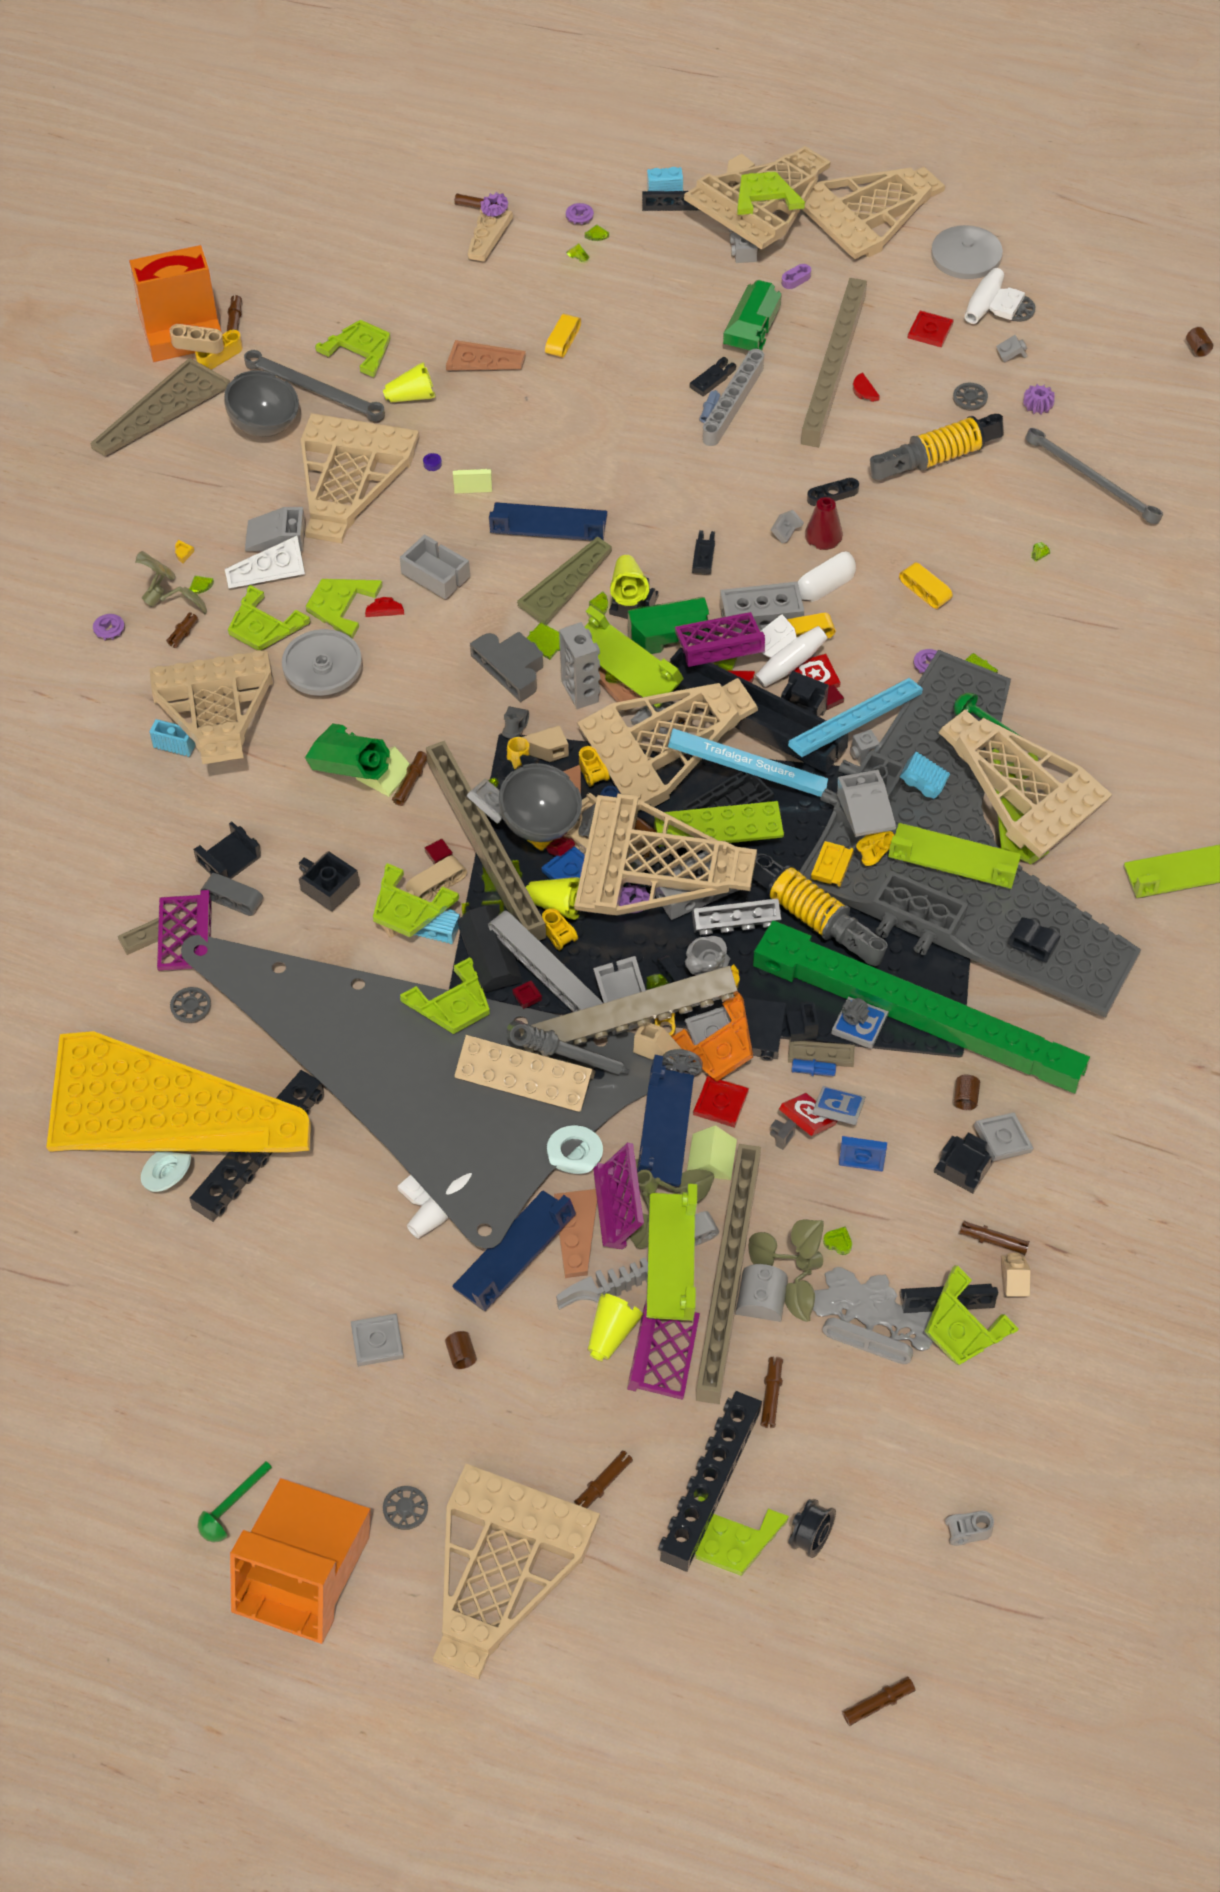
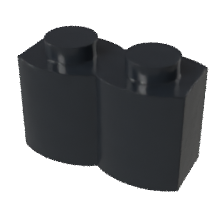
M1022 917L1012 932L1008 944L1018 951L1028 953L1039 961L1048 962L1061 936L1052 928L1042 927L1035 920Z

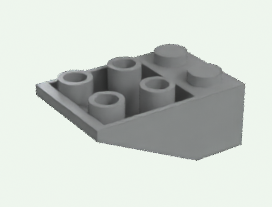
M283 507L248 520L245 551H264L294 536L298 537L300 551H303L305 532L303 507Z
M879 770L838 777L837 796L855 837L896 829L886 787Z

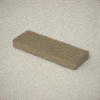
M175 913L174 917H176L178 920H181L178 914ZM159 918L117 936L127 955L158 942ZM170 919L164 924V927L170 930L176 923ZM180 927L173 934H176L184 929Z
M789 1040L788 1063H793L794 1058L810 1061L816 1059V1062L834 1063L836 1066L854 1067L855 1045L809 1041L790 1042Z

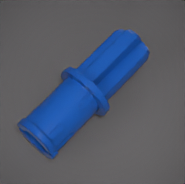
M794 1058L792 1072L811 1074V1076H814V1074L835 1076L836 1064L816 1062V1059L810 1061Z

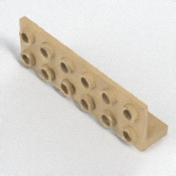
M466 1035L455 1078L580 1112L589 1081L594 1079L596 1071Z

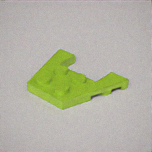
M776 171L741 175L737 215L753 214L754 207L752 202L774 199H785L789 210L804 209L805 201Z
M359 320L344 328L341 334L328 337V341L323 344L321 342L317 343L315 349L317 352L328 357L339 346L367 358L360 365V372L374 377L391 337L389 332Z
M321 579L306 604V611L323 623L327 622L332 625L334 630L341 631L353 639L359 629V622L343 617L357 593L376 598L383 586L382 581Z
M249 585L247 594L242 598L241 606L230 623L228 634L256 650H263L308 625L310 617L295 610L284 622H281L255 607L264 598V592Z
M387 863L385 865L384 877L381 881L380 893L375 905L373 922L412 937L458 901L459 893L443 886L432 902L396 888L404 876V870Z
M470 957L454 965V972L463 981L460 985L430 1001L415 986L400 994L401 1002L453 1034L488 1016L490 1009Z
M954 1265L924 1332L955 1364L960 1365L983 1352L985 1348L1000 1342L1009 1334L1017 1332L1019 1328L1005 1314H1001L987 1330L957 1299L972 1279L959 1266Z
M698 1497V1501L706 1500L703 1497ZM768 1508L760 1530H756L714 1514L696 1552V1559L742 1576L761 1554L765 1546L774 1539L777 1532L786 1525L789 1516Z

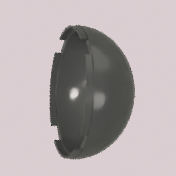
M259 370L247 371L236 375L227 385L224 394L225 409L229 418L239 429L253 436L268 437L283 432L294 421L299 408L298 395L288 381L284 382L275 377L276 374Z
M538 763L523 765V767L512 771L505 778L499 792V809L504 822L515 834L529 841L550 842L563 837L575 826L581 814L582 799L578 787L576 788L566 773L550 765Z

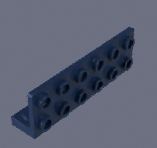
M495 502L493 512L490 511L489 528L490 533L592 541L599 537L604 541L608 513L606 510Z
M654 1055L650 1069L637 1173L641 1170H648L654 1178H660L661 1181L671 1186L680 1187L694 1075L666 1070V1065H662L663 1056Z
M541 1191L513 1221L502 1241L493 1248H487L453 1284V1289L483 1311H486L576 1215L571 1199L563 1195L558 1200L547 1192Z

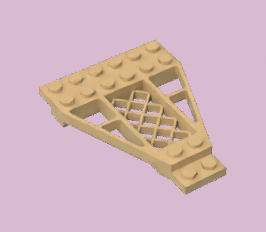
M804 146L794 153L784 155L775 162L717 176L709 173L697 180V186L685 193L684 200L760 249H764L786 235L801 209L789 210L785 199L764 200L765 202L754 201L752 202L754 207L753 214L737 215L741 175L776 171L781 178H787L783 180L799 196L803 194L801 198L806 201L818 181V175L829 169L831 162ZM736 181L739 184L732 188L725 183ZM782 210L790 216L785 222L774 215L773 212Z
M910 167L820 181L815 184L802 210L854 259L863 255L869 258L883 250V246L919 206L925 204L931 197L945 191V185L925 167L915 171ZM871 183L865 187L858 186V184ZM848 186L854 192L838 198L829 189ZM888 197L898 198V200L888 199ZM862 202L872 203V205L862 204ZM902 215L897 221L894 219V218H896V217ZM887 222L891 228L883 237L878 236L872 230Z
M311 413L301 437L310 521L306 528L305 536L307 538L343 543L347 530L354 524L357 515L406 467L410 468L415 455L414 448L419 438V431ZM306 451L329 454L325 463L307 461ZM344 459H347V460H348V462H346V463H343V464L340 463V461H342V460H344ZM362 462H365V463H366V465L361 466V467H359V466L357 465V464H360V463H362ZM377 463L395 465L388 474L374 472ZM351 467H353V468L355 469V470L350 471V472H347V471H346V469L351 468ZM308 470L322 472L316 489L313 492L310 490ZM337 473H343V475L337 478L334 476ZM355 476H361V478L355 481L352 479ZM346 480L350 482L344 486L340 484ZM370 480L380 481L365 496ZM335 485L338 487L337 489H335V490H333V491H330V490H329V488H331V487H333V486H335ZM353 488L356 490L355 492H353V493H351V494H348V493H347V491H349V490H351V489H353ZM340 494H343V495H344V497H342V498H340V499H338V500L335 498L336 496H338V495H340Z
M257 650L246 654L238 653L233 656L196 660L189 663H176L175 665L164 667L157 666L149 669L154 704L158 703L195 742L196 748L201 752L202 764L244 758L242 745L245 741L244 734L269 685H273L267 650ZM259 687L256 690L238 692V690ZM189 698L188 700H186V701H181V702H175V703H168V702H167V701H173V700H180V699ZM252 700L246 714L241 715L240 703ZM191 711L192 723H187L177 712Z
M739 678L722 687L717 683L612 703L577 722L590 746L596 749L602 762L606 765L609 776L620 794L638 796L639 800L655 807L670 798L669 794L702 759L693 756L687 761L684 757L687 753L668 748L673 728L683 730L686 733L688 731L695 732L696 736L717 742L725 732L734 728L740 720L758 711V708ZM680 700L660 712H656L651 706L653 704ZM647 706L652 716L633 727H627L618 713L621 710ZM695 709H704L703 715L694 714ZM709 710L711 711L714 717L707 716ZM678 717L687 718L685 725L676 723ZM692 719L700 721L698 727L690 726ZM705 722L714 723L709 728H703ZM660 727L669 728L668 733H659ZM642 738H651L650 744L641 743ZM656 739L665 740L663 747L654 745ZM642 749L647 750L646 755L644 754ZM652 751L661 752L654 758L650 757ZM680 758L684 767L667 785H664L656 770Z
M966 709L939 731V734L955 748L958 755L969 764L1008 831L1006 836L1020 849L1026 845L1039 858L1112 796L1104 786L1081 766L985 718L978 721ZM991 748L999 749V753L992 752ZM1024 750L1033 753L1034 755L1042 759L1040 761H1035ZM993 759L1000 760L1001 765L994 764ZM1006 761L1014 762V767L1007 766ZM1048 761L1073 775L1064 783H1060L1042 765ZM1008 773L1016 774V778L1009 777ZM1022 775L1029 776V780L1022 779ZM1023 787H1030L1031 792L1024 791ZM1037 789L1044 790L1045 794L1037 793ZM1005 797L1024 816L1014 822L1000 799Z
M618 794L616 798L598 795L574 907L575 910L617 916L727 893L730 888L750 891L757 850L735 847L727 842L718 841L639 800L638 796ZM638 810H643L664 821L663 832L634 830ZM668 825H672L693 837L667 834ZM637 842H643L646 847L637 851L633 845ZM658 845H665L667 849L658 854L654 848ZM680 847L686 848L688 852L681 857L675 852ZM630 849H631L634 854L629 857V853H630ZM700 850L707 851L709 855L703 859H700L696 853ZM651 851L655 857L646 862L642 855ZM672 854L676 860L667 865L663 858ZM692 856L697 863L688 868L683 861ZM639 859L643 865L634 870L630 863ZM710 860H712V861H711L710 870H709V869L705 866V864H706L707 862H709ZM659 861L664 868L655 873L650 866ZM680 864L684 871L676 876L671 869ZM701 867L705 874L696 878L692 872ZM647 869L650 874L641 872ZM668 872L670 876H663V874ZM689 875L692 879H686L684 877ZM629 882L652 886L648 901L619 906L624 883ZM658 887L691 891L654 899L656 888Z
M465 1464L446 1507L443 1636L434 1654L433 1662L480 1679L489 1656L499 1647L500 1643L579 1563L582 1564L590 1546L591 1537L599 1521L600 1513ZM452 1515L484 1527L473 1550H468L451 1543ZM503 1536L506 1546L494 1550L490 1541ZM507 1536L515 1538L518 1541L510 1544ZM487 1542L491 1552L481 1555ZM525 1544L529 1554L516 1559L512 1549ZM541 1549L571 1560L551 1581L531 1574ZM509 1551L513 1561L500 1565L497 1555ZM451 1552L469 1558V1562L453 1596H449ZM493 1558L497 1567L484 1572L480 1562ZM526 1562L523 1571H521L519 1564ZM476 1565H478L481 1574L471 1577ZM516 1566L520 1576L507 1581L503 1571ZM500 1573L503 1583L490 1587L487 1577ZM484 1579L487 1589L474 1594L471 1584ZM530 1581L543 1586L544 1588L511 1619L526 1583ZM517 1583V1585H516V1587H515V1589H514V1592H513V1594H512V1591H511V1589H510L509 1586L514 1585V1584ZM468 1586L471 1596L462 1599L466 1587ZM506 1588L510 1598L497 1603L493 1593ZM490 1594L494 1604L481 1609L477 1599ZM474 1601L478 1611L464 1615L461 1606ZM507 1605L504 1615H502L500 1608ZM497 1610L500 1620L487 1624L484 1615ZM481 1617V1620H482V1621H479V1620H477V1619H475V1618Z

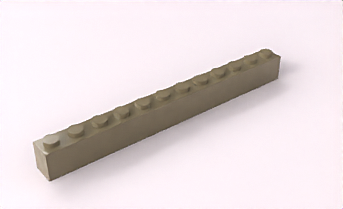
M849 278L802 427V445L820 447L866 298V280Z
M442 741L426 747L427 763L508 912L538 941L546 938L543 918L484 811L467 797L472 789L446 742Z
M738 1145L697 1384L696 1401L720 1404L760 1164L761 1147Z

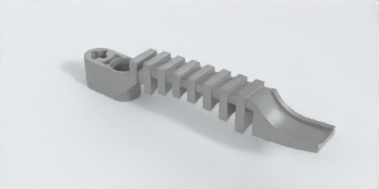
M708 1211L695 1214V1246L714 1239L719 1234V1229ZM646 1258L640 1259L641 1268L639 1269L635 1262L631 1263V1272L629 1274L624 1266L620 1267L619 1279L613 1268L608 1270L609 1283H607L601 1270L596 1271L598 1289L591 1276L573 1284L556 1296L558 1309L560 1310L580 1300H590L598 1303L602 1293L604 1296L605 1294H610L617 1297L621 1295L623 1290L628 1292L632 1290V1286L636 1285L638 1287L642 1285V1281L646 1280L647 1282L648 1262Z

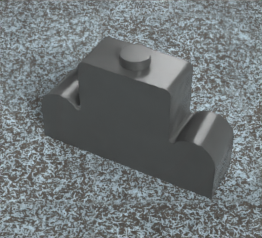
M517 632L499 643V638L495 634L486 633L470 643L471 657L520 703L536 692V672L543 668V653L534 642H530L522 633Z

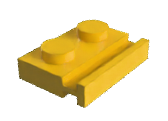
M824 841L812 871L811 879L828 884L835 883L841 887L853 857L854 849H847L845 846Z

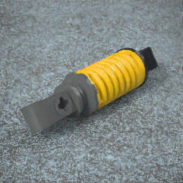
M990 414L981 419L968 416L957 423L910 437L909 444H903L899 448L872 456L870 458L871 477L881 480L905 470H912L916 466L919 470H926L937 463L949 461L969 452L980 451L984 448L985 442L1004 435L1003 416L1001 414Z
M758 854L756 856L752 879L768 889L767 897L769 899H778L779 905H783L786 910L795 914L798 919L807 923L809 927L814 928L816 932L822 935L823 939L828 940L834 937L839 944L846 946L866 963L873 966L881 964L887 949V942L860 924L855 917H850L849 906L842 904L834 897L831 898L829 893H825L822 888L813 884L811 880H806V877L798 872L794 866L787 865L782 867L766 854Z

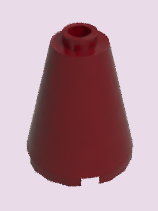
M823 497L815 505L805 529V539L810 546L811 544L816 546V549L829 550L837 547L838 543L842 541L843 531L836 502L832 498Z

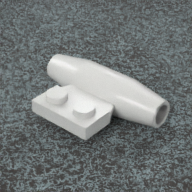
M993 268L981 280L970 298L965 319L967 322L975 324L990 309L996 316L1012 320L1025 297V292L1009 287L1008 289H1001L1004 272L999 268Z
M781 614L760 631H763L765 635V652L761 653L770 657V660L755 675L763 687H767L784 678L819 649L828 639L826 634L817 626L796 638L794 627Z
M472 1173L454 1180L447 1189L446 1194H452L462 1189ZM412 1175L408 1176L398 1185V1191L411 1203L421 1205L420 1209L407 1224L408 1230L416 1238L427 1234L449 1218Z

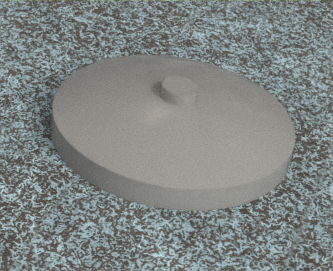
M969 225L954 226L942 231L935 237L931 249V257L936 267L945 274L960 279L985 277L993 268L999 267L1003 253L1002 245L994 234L983 228Z
M329 629L313 630L296 637L286 647L282 656L283 673L288 683L300 692L317 696L330 695L344 690L357 679L362 667L361 652L356 642L342 632Z

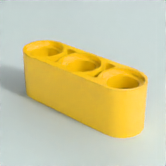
M563 313L546 342L545 353L564 358L579 332L581 318Z
M229 330L223 333V351L217 354L196 351V361L212 370L239 354L243 349L240 332Z
M914 562L899 573L901 582L934 609H938L953 597L951 589L917 562Z
M818 613L787 619L795 629L796 638L817 626L824 631L827 638H831L836 633L829 613Z

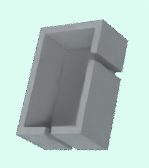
M425 534L400 556L402 574L444 599H447L457 589V586L460 587L470 577L469 560L442 544L438 546L437 541Z
M635 956L616 961L619 970L617 972H614L612 963L594 968L603 1003L646 991ZM654 1019L650 1020L651 1024L655 1023ZM637 1024L629 1026V1030L638 1028ZM616 1030L612 1031L613 1035L618 1034Z

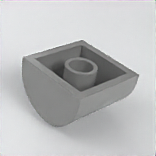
M754 1264L745 1267L742 1274L735 1315L781 1322L786 1285L788 1284L787 1274L781 1269L770 1265Z

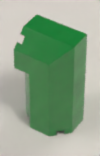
M756 280L754 284L747 285L723 333V344L746 350H763L767 340L765 334L769 332V328L781 306L782 294L779 290L778 292L774 290L775 286L772 283Z
M705 597L684 599L629 610L628 638L650 654L661 653L665 644L679 642L675 633L676 626L708 620L709 609ZM703 628L702 630L709 633L711 629ZM683 632L682 634L690 636L692 633ZM697 635L695 639L702 638V636Z
M332 723L315 740L305 756L312 770L378 780L388 770L389 764L386 763L387 757L390 758V751L383 739L357 736L353 732L348 734L345 731L347 728L344 725Z

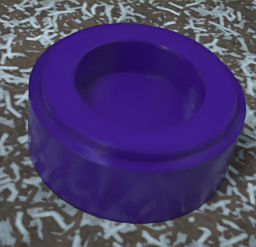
M436 453L425 455L423 458L424 468L428 471L439 470L442 466L441 456Z

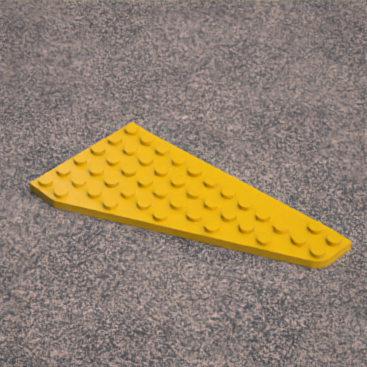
M94 1031L65 1033L59 1036L46 1145L49 1152L64 1150L309 1151L311 1122L307 1113L300 1107Z

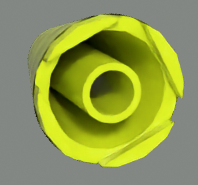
M424 362L385 385L386 389H383L385 399L390 400L391 403L436 397L435 392L432 391L431 387H433Z
M622 555L615 564L610 584V594L618 604L634 606L640 600L646 599L649 593V583L635 559L631 555Z
M571 877L532 881L525 887L535 905L546 910L549 908L557 909L563 917L575 920L579 917V915H576L578 910H575L574 905L580 878Z
M602 1293L599 1297L588 1345V1351L591 1352L590 1356L601 1362L603 1359L608 1360L642 1318V1311L635 1306L633 1310L630 1309L627 1305L628 1302L610 1294H605L604 1296Z

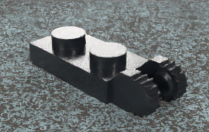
M726 357L720 358L716 365H712L691 381L689 388L704 397L736 370V364L731 362L727 365L728 359Z
M699 530L698 539H696L692 573L711 574L715 551V531H711L709 540H703L704 530Z

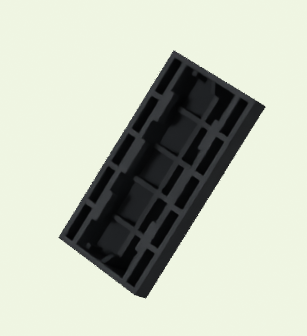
M741 771L683 806V810L764 803L772 800L774 793L758 776Z
M488 906L468 910L457 920L468 956L473 961L474 971L477 972L478 981L484 993L522 982V976L514 954L503 945L493 930H489L488 923L500 913L498 909Z

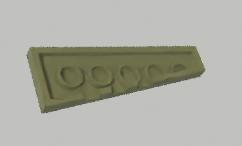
M596 537L517 601L518 606L546 626L612 552V546Z

